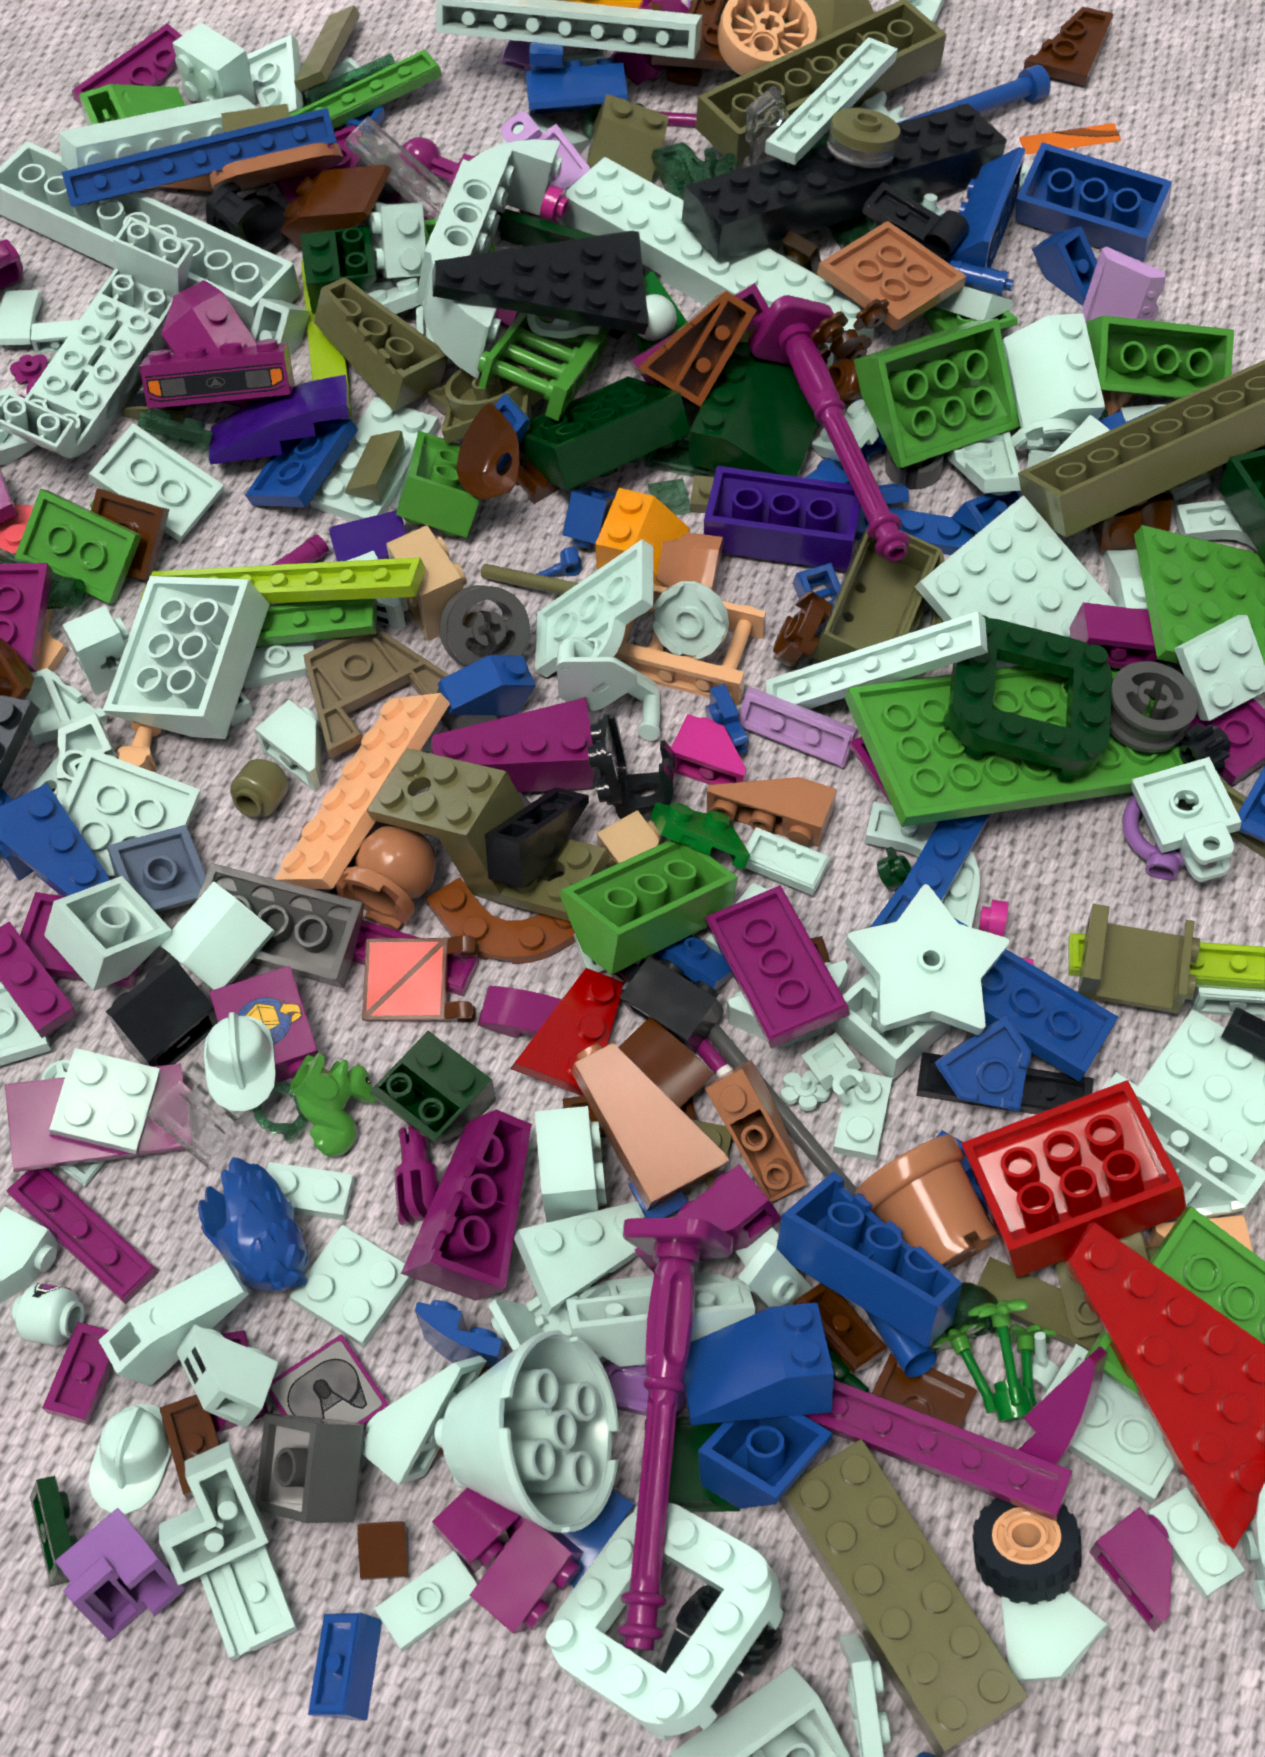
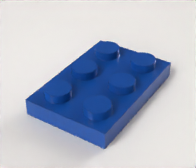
M352 419L316 422V436L283 441L282 455H275L269 459L246 492L245 496L252 505L306 507L312 501L314 494L324 479L331 473L333 466L341 454L348 448L350 441L358 431Z

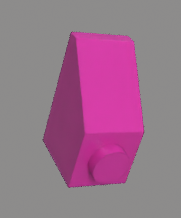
M687 714L671 746L675 755L674 773L709 785L746 782V768L725 727L717 724L712 719L706 717L699 718Z

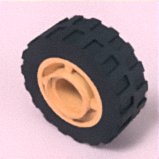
M995 1498L989 1506L983 1507L980 1511L979 1519H975L973 1526L974 1534L972 1535L977 1573L980 1572L981 1580L986 1587L990 1586L993 1589V1593L999 1597L1004 1596L1009 1598L1011 1602L1018 1604L1019 1602H1029V1605L1038 1604V1602L1045 1600L1049 1602L1055 1600L1057 1595L1065 1594L1070 1589L1071 1583L1073 1581L1076 1582L1079 1577V1567L1082 1565L1080 1528H1077V1520L1074 1514H1070L1067 1511V1506L1062 1504L1057 1521Z

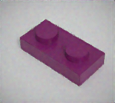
M77 1322L42 1408L46 1413L87 1425L90 1424L113 1367L99 1342L109 1330Z

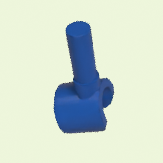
M575 547L563 549L560 552L561 563L555 564L536 574L548 577L560 574L567 577L579 575L582 564L578 549Z

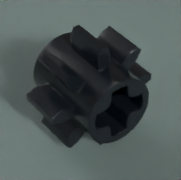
M1198 723L1184 732L1186 738L1180 741L1182 745L1179 748V754L1184 764L1210 757L1216 771L1225 766L1224 760L1230 757L1228 752L1231 745L1228 736L1221 728L1211 724L1204 728L1201 723Z

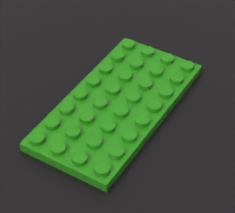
M1023 666L997 668L992 708L1066 727L1068 689L1063 688L1064 677ZM1111 668L1112 682L1116 674L1121 670L1120 668ZM952 674L849 687L844 697L901 827L1132 792V779L1184 764L1179 754L1178 745L1168 751L1159 753L1142 752L1122 744L1111 733L1108 747L1095 769L1082 774H1076L1074 779L1070 781L1057 779L1058 768L985 749L980 759L965 754L967 746L960 742L951 730L945 731L943 718L948 710ZM1151 696L1148 706L1143 714L1148 718H1150L1149 714L1155 702L1153 697Z

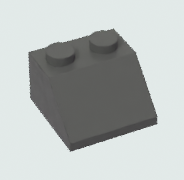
M265 1413L255 1498L259 1511L303 1523L354 1522L355 1506L359 1498L358 1477L360 1458L364 1450V1425L336 1419Z

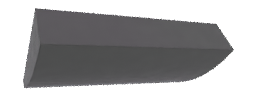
M210 863L198 899L215 882L275 931L273 936L249 963L274 970L290 965L293 975L340 988L345 987L359 937L364 910L362 902Z

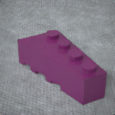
M586 697L432 735L431 754L507 771L517 792L549 791L555 787L565 790L592 788L594 769H591L588 746L593 745Z
M497 1109L466 1123L400 1274L474 1301L506 1289L531 1123Z

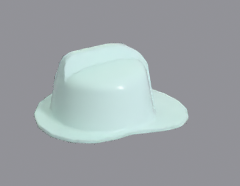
M229 1012L228 1018L218 1022L211 1029L205 1040L206 1083L210 1096L219 1106L229 1111L245 1112L260 1106L268 1099L274 1088L276 1072L273 1040L269 1029L262 1021L250 1016H238L236 1012Z
M137 1404L124 1408L111 1417L103 1427L100 1442L91 1464L88 1481L91 1495L101 1508L112 1513L118 1507L123 1514H128L143 1508L156 1494L171 1455L170 1445L158 1407L148 1404Z

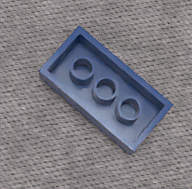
M1042 142L1017 195L1015 222L1050 233L1082 226L1090 245L1099 248L1109 247L1131 258L1144 261L1169 206L1173 181Z

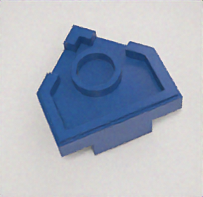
M1007 1015L985 1027L982 1034L972 1035L933 1062L957 1099L1020 1112L1031 1050Z

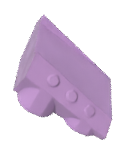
M1109 247L1102 248L1081 311L1084 314L1085 322L1102 315L1154 321L1159 311L1156 302L1165 287V272Z

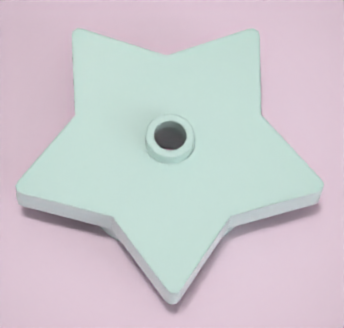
M924 884L897 922L850 932L845 944L874 977L878 990V1030L880 1032L916 1021H940L975 1035H980L985 1028L981 980L1005 952L1009 939L958 924L931 887Z

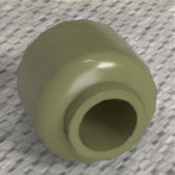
M264 759L250 760L237 774L230 786L231 797L237 810L246 816L259 818L270 816L278 808L289 791V782L282 768L278 764Z

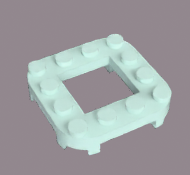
M668 1503L662 1562L667 1565L672 1562L722 1593L665 1674L605 1635L626 1605L621 1601L620 1597L624 1592L629 1591L637 1506L634 1512L620 1524L567 1597L546 1632V1640L551 1646L556 1661L579 1686L582 1687L584 1685L643 1725L651 1735L668 1741L669 1736L683 1734L698 1725L705 1730L712 1724L718 1715L713 1711L711 1705L766 1624L776 1630L784 1613L779 1607L781 1588L778 1576L757 1550L673 1503Z

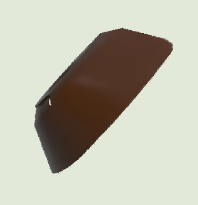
M491 403L486 404L474 418L462 441L457 459L459 482L467 492L480 499L493 498L509 493L517 482L520 452L517 434L511 423ZM509 453L512 457V465L505 475L500 476L497 473L498 461L504 454Z

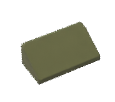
M391 431L370 437L348 482L345 494L380 502L405 449L402 431Z

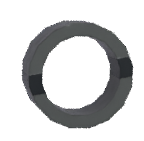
M886 448L885 473L893 483H901L910 490L924 489L932 486L939 480L943 470L945 453L932 457L934 461L923 468L907 466L897 468L888 448Z

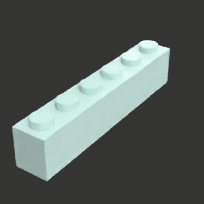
M240 94L59 131L62 164L68 170L224 133L221 113L257 107Z

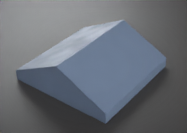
M186 825L108 845L107 850L115 878L123 876L156 913L197 901L206 874Z

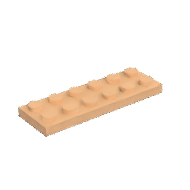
M441 693L392 698L384 704L380 711L381 716L373 728L363 736L361 740L362 745L359 750L344 765L342 776L334 788L323 797L322 806L318 813L303 828L302 837L295 848L284 857L281 863L282 868L275 877V880L310 889L334 888L375 823L366 811L406 748L420 751L450 705L449 701Z

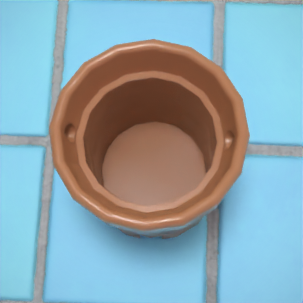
M949 1134L931 1139L900 1155L869 1176L857 1187L854 1196L860 1193L872 1204L871 1212L884 1223L892 1221L903 1231L902 1239L912 1248L921 1246L941 1265H944L945 1268L950 1266L955 1268L988 1247L992 1243L990 1239L999 1237L961 1164L964 1155L956 1139Z

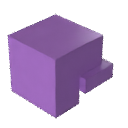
M118 1507L55 1561L71 1582L63 1590L72 1604L109 1641L147 1608L156 1616L186 1590L182 1584L178 1586L170 1569Z

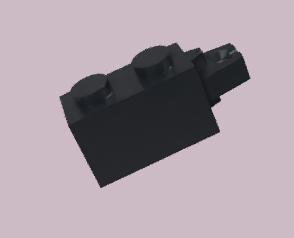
M648 956L646 960L642 959L638 965L634 963L614 973L616 977L625 982L621 988L623 993L620 995V998L629 1011L645 1021L650 1017L695 1053L724 1013L717 999L719 995L717 991L703 981L698 980L696 984H693L683 978L684 971L667 959L659 963Z

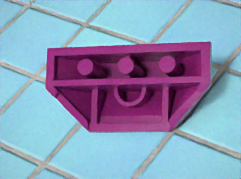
M203 280L173 296L162 330V338L173 354L184 353L186 348L204 346L206 351L220 350L221 345L235 342L241 343L242 347L256 346V341L224 293L207 281ZM262 398L222 402L238 406L241 409Z

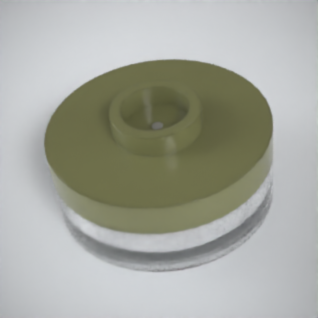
M864 108L842 109L837 111L832 117L827 148L833 156L845 163L866 168L882 167L888 165L894 159L900 128L893 119L874 110Z

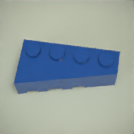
M833 1171L782 1214L776 1248L792 1266L928 1348L953 1323L962 1282L921 1246L912 1248L902 1239L903 1231L892 1221L884 1223L871 1212L872 1204L860 1193L853 1196L843 1187L845 1180Z

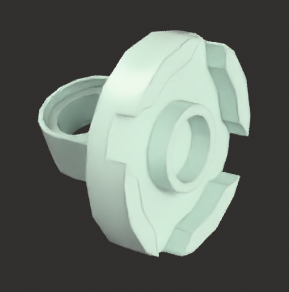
M681 581L668 587L655 601L653 610L655 609L656 621L653 623V629L661 644L671 653L679 656L683 653L688 656H694L693 659H701L712 654L726 638L729 627L727 609L721 598L708 586L695 581Z

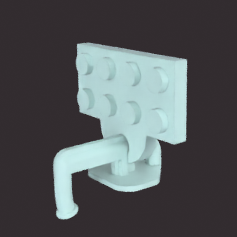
M642 539L537 612L535 671L546 678L557 671L559 697L566 702L586 697L588 711L600 710L624 694L629 693L643 702V722L638 727V734L644 740L654 741L660 737L661 733L659 728L660 690L653 680L614 657L624 638L626 624L645 614L653 607V546Z

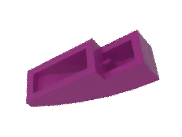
M1101 1346L1023 1418L1036 1433L1018 1449L1019 1451L1056 1465L1065 1457L1080 1435L1093 1409L1102 1382L1107 1352Z

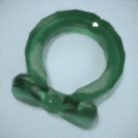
M275 1082L271 1094L278 1092L289 1095L296 1105L297 1119L291 1124L273 1123L263 1115L261 1110L262 1104L253 1109V1114L256 1122L262 1129L271 1133L283 1134V1140L290 1144L309 1120L301 1113L297 1098L290 1090V1084L287 1082Z

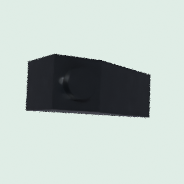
M555 787L486 833L488 879L505 883L511 888H523L543 874L588 805L589 795Z

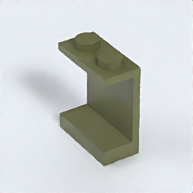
M1092 904L1086 923L1078 993L1090 999L1179 1014L1185 999L1192 1000L1195 991L1196 975L1189 974L1190 962L1196 963L1200 947V938L1193 937L1195 921L1186 920L1181 934L1174 935L1108 923L1110 906Z

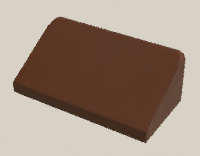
M818 1284L794 1300L793 1305L818 1303L826 1342L853 1373L876 1364L887 1349L885 1344L843 1297L824 1284Z

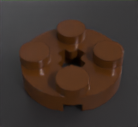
M812 591L806 592L797 601L795 606L801 608V610L793 618L789 615L787 616L776 638L773 652L777 655L773 658L785 666L794 667L802 655L806 657L811 656L819 642V637L815 633L819 625H822L831 613L833 605Z

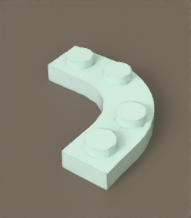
M1226 500L1180 504L1176 506L1174 516L1181 535L1206 541L1217 539L1236 540L1248 544L1257 551Z
M874 802L865 836V843L885 848L893 847L895 850L904 851L919 857L938 822L901 827L892 805ZM972 851L943 901L944 906L954 918L971 928L980 889L979 868Z

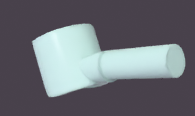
M1036 1332L1034 1334L1035 1355L1032 1361L1033 1380L1038 1382L1042 1386L1043 1392L1046 1393L1057 1376L1059 1369L1048 1359L1045 1333Z

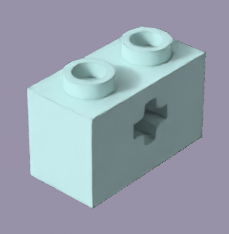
M103 606L62 624L80 668L95 696L110 690L127 643L126 639L129 637L121 618L113 619L106 606Z

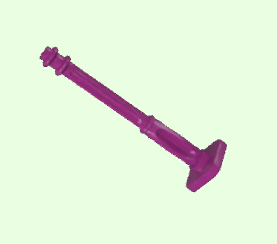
M790 295L779 297L771 304L750 336L748 346L754 357L792 366L800 389L811 410L814 412V418L817 422L824 425L869 522L867 534L871 539L878 541L875 546V552L879 557L886 558L889 562L899 561L908 553L910 537L906 532L899 530L902 521L898 515L890 512L844 416L845 404L840 399L826 363L818 351L820 345L811 339V334L819 328V324L826 318L830 319L834 313L831 307L824 303Z
M696 1218L625 1219L623 1224V1238L640 1250L653 1256V1261L657 1263L647 1316L645 1358L647 1378L644 1380L643 1386L649 1392L629 1591L624 1592L620 1597L621 1601L627 1604L626 1624L620 1625L617 1629L619 1635L625 1637L624 1647L629 1649L654 1651L655 1640L661 1639L664 1635L663 1630L657 1627L658 1608L664 1607L667 1603L666 1598L660 1595L677 1399L678 1394L683 1392L685 1388L682 1381L687 1366L693 1328L695 1295L693 1267L699 1264V1258H726L732 1254V1236L713 1223Z

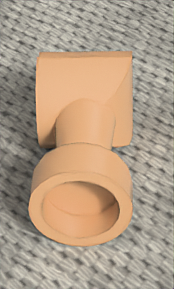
M131 721V727L136 732L131 746L125 745L117 750V755L122 761L152 772L156 771V764L150 749L152 737L158 736L162 729Z

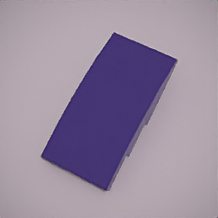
M346 374L294 386L291 395L264 397L239 409L212 426L209 447L210 465L282 455L283 441L316 436V422L349 418Z

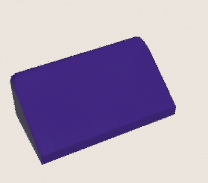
M397 510L329 527L328 530L337 562L348 561L371 551L375 552L378 559H389L386 543L406 535L403 519L396 515Z

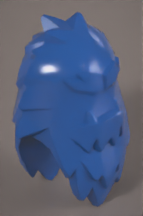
M231 1158L229 1169L221 1173L223 1194L212 1186L206 1187L205 1199L200 1200L198 1203V1214L202 1223L203 1233L217 1248L223 1258L231 1263L241 1277L242 1283L248 1286L249 1289L279 1292L305 1285L308 1281L305 1272L310 1258L307 1257L308 1244L305 1245L302 1236L303 1230L295 1222L294 1209L291 1202L287 1201L278 1183L263 1167L254 1163L249 1164L241 1158Z

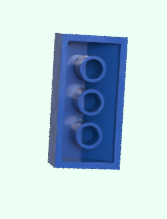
M1018 147L983 165L977 180H970L966 195L968 202L962 201L958 212L967 220L969 232L948 258L943 259L950 264L951 260H960L963 263L980 267H992L1016 205L1026 148Z

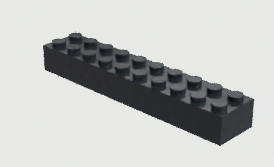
M970 104L958 105L954 108L898 123L900 128L898 143L889 151L864 152L849 148L836 141L810 149L795 165L781 161L778 158L685 185L681 221L715 259L720 260L782 241L789 231L802 235L865 215L862 213L864 203L882 182H885L913 200L922 198L925 194H935L968 184L971 179L977 180L983 165L1004 154L1007 139Z

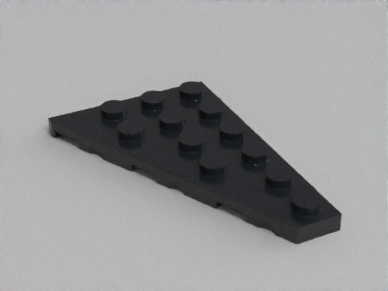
M632 230L435 260L432 270L433 297L645 335L649 324L640 235L638 231Z

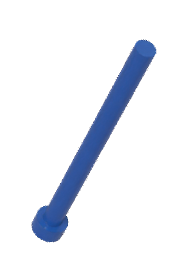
M1034 65L1021 70L1016 80L906 120L916 119L967 103L979 114L1020 99L1031 103L1048 96L1051 88L1050 78L1043 66Z

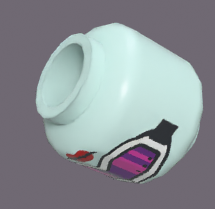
M34 1283L25 1290L23 1295H20L15 1300L12 1308V1318L15 1321L19 1336L24 1340L50 1346H60L72 1337L77 1322L83 1323L84 1307L79 1301L78 1295L70 1288L47 1283Z

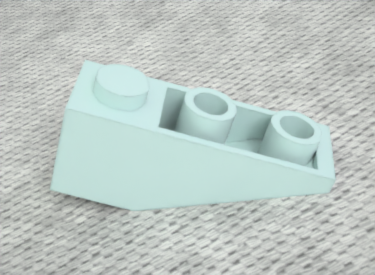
M224 1259L133 1308L99 1342L117 1375L151 1387L179 1360L177 1355L179 1345L194 1324L201 1328L212 1329L249 1293L231 1263Z

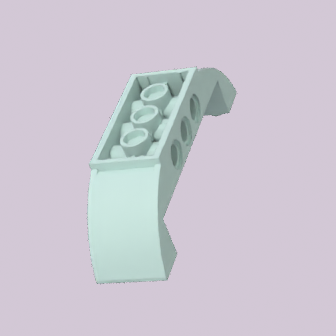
M541 139L518 140L492 147L470 161L463 159L424 251L416 304L422 306L425 323L432 338L442 352L458 367L475 378H479L480 375L477 369L482 354L485 350L490 352L495 346L490 344V340H496L501 320L495 318L497 308L433 297L432 270L435 260L488 253L491 244V237H488V235L495 236L500 221V215L497 212L504 213L506 205L540 216L541 204L547 189L551 184L557 185L552 183L551 180L552 177L557 178L563 158L557 156L560 141Z
M130 216L114 239L115 270L26 398H22L9 391L0 401V429L69 459L84 454L94 445L97 446L141 377L139 366L145 357H149L148 353L163 348L162 330L173 296L185 289L191 267L194 244Z

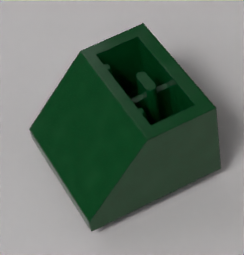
M369 225L300 234L306 286L312 314H316L322 287L346 277L360 289L366 291L377 280Z
M427 1031L370 1090V1094L434 1145L461 1135L467 1122L482 1116L496 1101L492 1079L430 1031Z

